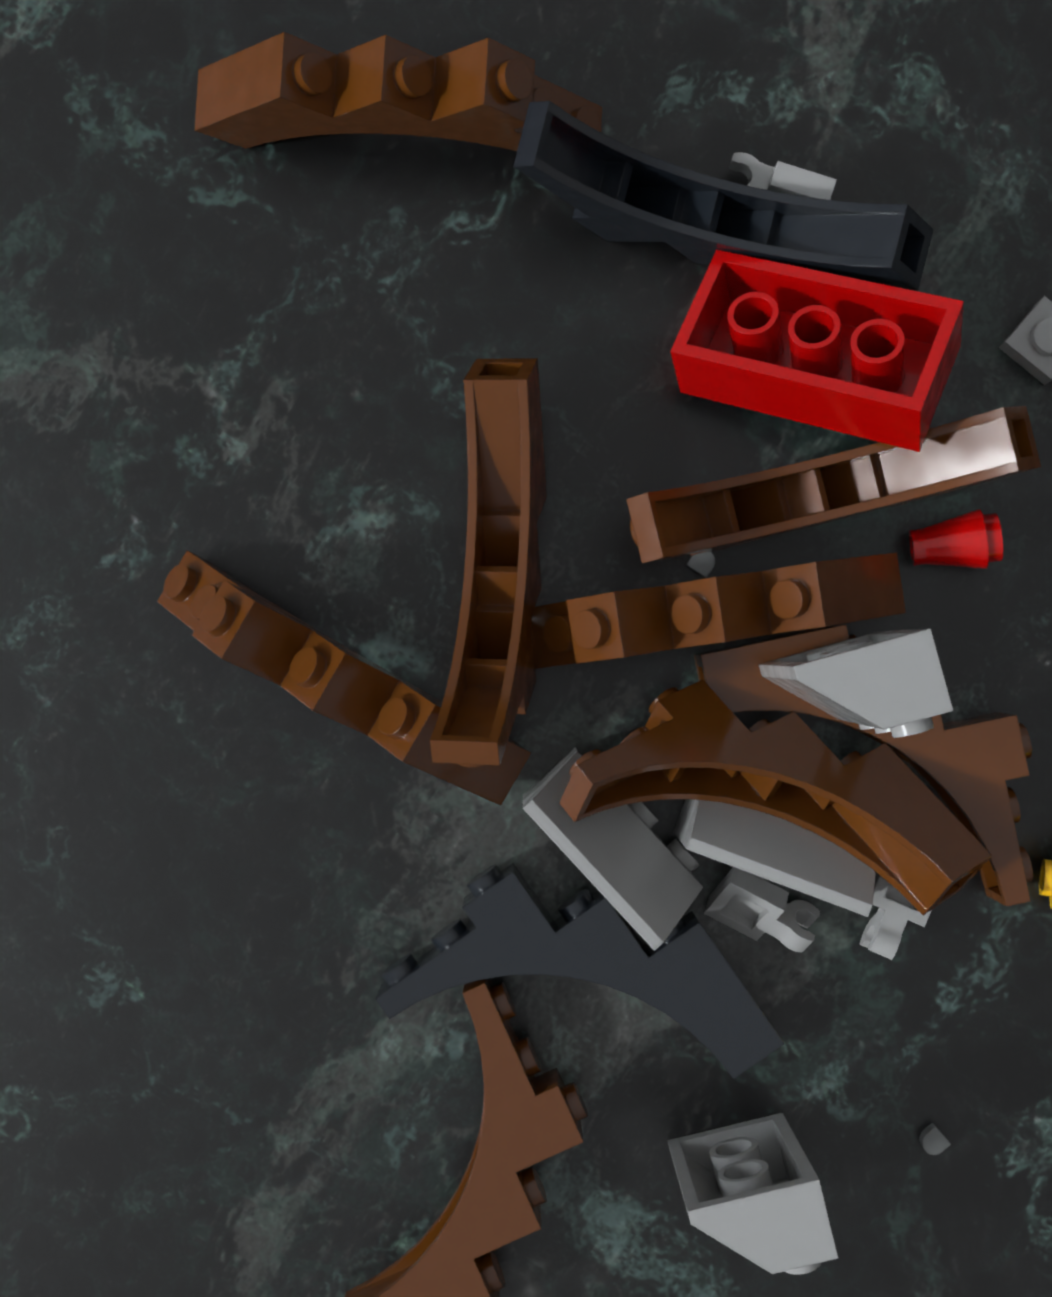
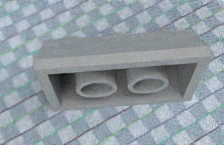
M931 629L877 631L758 664L762 677L838 720L859 724L860 730L874 728L876 734L891 732L893 738L922 733L934 728L933 716L953 711Z
M574 747L523 794V809L655 951L664 943L702 890L703 886L692 874L700 864L676 838L666 846L651 828L659 820L643 802L630 803L604 810L574 822L559 803L571 778L569 775L570 768L583 756Z
M685 799L673 833L687 850L863 916H869L873 906L876 872L843 848L787 820L754 809L722 802Z
M783 1113L667 1140L692 1226L771 1274L780 1272L793 1275L806 1274L819 1268L822 1262L838 1259L820 1180Z

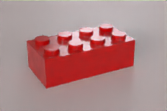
M716 249L670 351L680 393L920 452L961 347L964 301Z

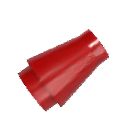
M977 509L922 529L909 530V547L913 566L929 564L987 569L989 562L1002 561L1003 536L997 513L983 514L981 509Z

